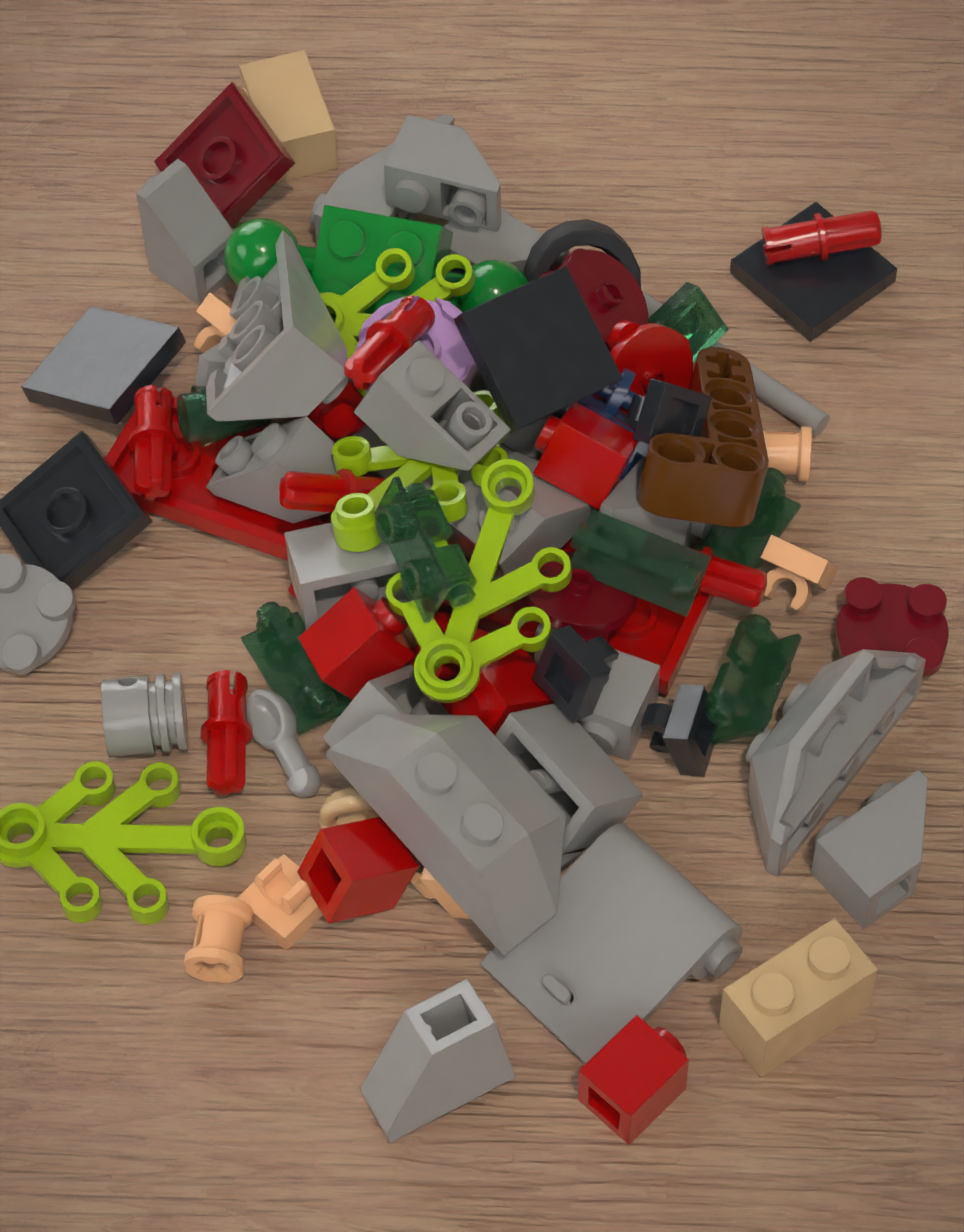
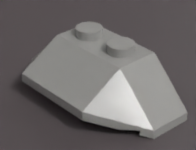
M863 649L826 664L809 685L800 682L793 689L782 710L783 718L775 728L771 730L768 727H764L754 738L746 754V761L751 763L748 794L767 872L775 877L781 874L919 695L926 659L916 653Z
M377 714L328 749L326 757L504 957L554 918L557 913L566 814L477 716Z

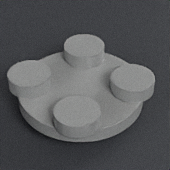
M12 554L0 555V671L26 674L50 660L64 645L71 630L73 611L75 610L77 600L72 589L66 583L59 581L52 573L35 565L23 564Z

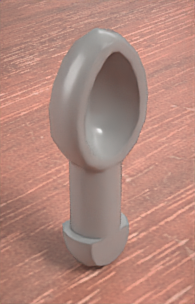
M266 689L252 691L247 700L246 718L253 729L252 736L255 741L266 749L275 752L288 777L286 784L293 794L300 798L315 795L321 786V777L317 767L310 765L296 738L297 719L291 705L274 691Z

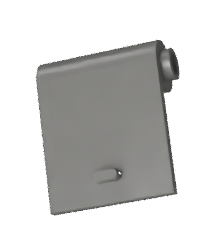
M618 823L603 832L560 877L557 913L554 918L505 957L495 946L480 964L586 1064L636 1015L646 1022L690 974L696 979H703L710 974L718 978L730 970L743 951V947L739 944L743 929L625 823ZM571 994L573 995L572 1003L569 1001L571 999Z

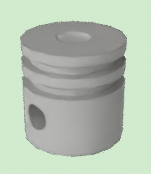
M181 672L173 673L171 680H166L165 674H156V681H150L148 675L102 679V717L109 757L155 753L156 746H162L163 752H172V745L177 744L180 751L188 750L187 708Z

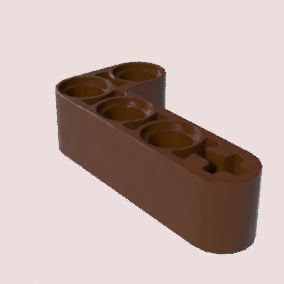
M722 347L704 348L698 352L689 387L690 390L712 396L701 437L663 433L651 438L636 499L644 510L656 516L728 527H741L750 524L754 520L769 463L752 369L748 359L738 352Z

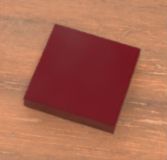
M233 82L154 161L160 172L164 171L177 159L185 163L231 228L295 164L293 158L245 90Z

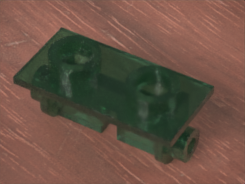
M767 468L754 520L750 524L741 527L713 524L708 535L702 539L696 550L702 551L707 546L713 548L714 556L758 569L763 562V559L760 557L770 536L773 535L780 538L801 508V504L785 497L786 490L784 485L786 484V478L783 473L775 468Z
M394 477L374 512L376 530L381 541L389 545L400 569L401 584L405 594L409 599L414 600L424 623L432 620L441 603L445 600H449L453 607H460L471 602L476 597L473 588L477 580L458 543L442 547H436L434 543L449 539L453 533L435 491L426 489L425 485L421 482L413 483L404 488L400 477Z
M592 510L586 525L580 524L577 527L571 542V548L576 549L571 560L572 570H586L594 576L596 581L685 617L688 616L712 558L596 510Z
M275 601L263 604L256 612L258 619L256 630L242 636L241 641L270 689L291 705L297 719V733L301 735L339 717L352 702V699L324 683L319 677L298 639L306 631L304 621L298 611L291 613L288 607L279 606Z
M759 614L749 615L747 619L741 620L737 624L734 637L726 653L731 661L721 665L711 691L705 699V706L708 710L707 717L712 723L716 724L710 740L713 745L739 738H750L764 732L772 718V711L783 683L791 671L792 661L802 639L799 633L779 639L771 630L770 621Z

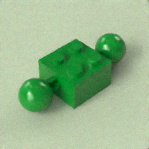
M324 205L317 248L298 245L293 233L278 221L256 218L242 223L232 232L225 246L224 261L229 276L237 285L245 277L253 279L260 276L263 279L277 263L275 244L281 232L284 231L292 238L319 294L331 292L342 296L376 271V261L384 251L392 248L402 249L409 254L413 262L415 278L405 289L390 290L363 312L373 314L381 306L413 294L436 277V267L439 261L450 253L453 232L441 225ZM486 260L472 266L475 274V283L472 289L462 296H453L447 301L461 312H465L529 282L523 272L513 264L502 260ZM394 262L387 267L385 274L390 277H397L404 272L406 265L401 262ZM448 272L445 280L450 283H457L464 278L466 272L464 274ZM329 313L333 322H335L336 315Z

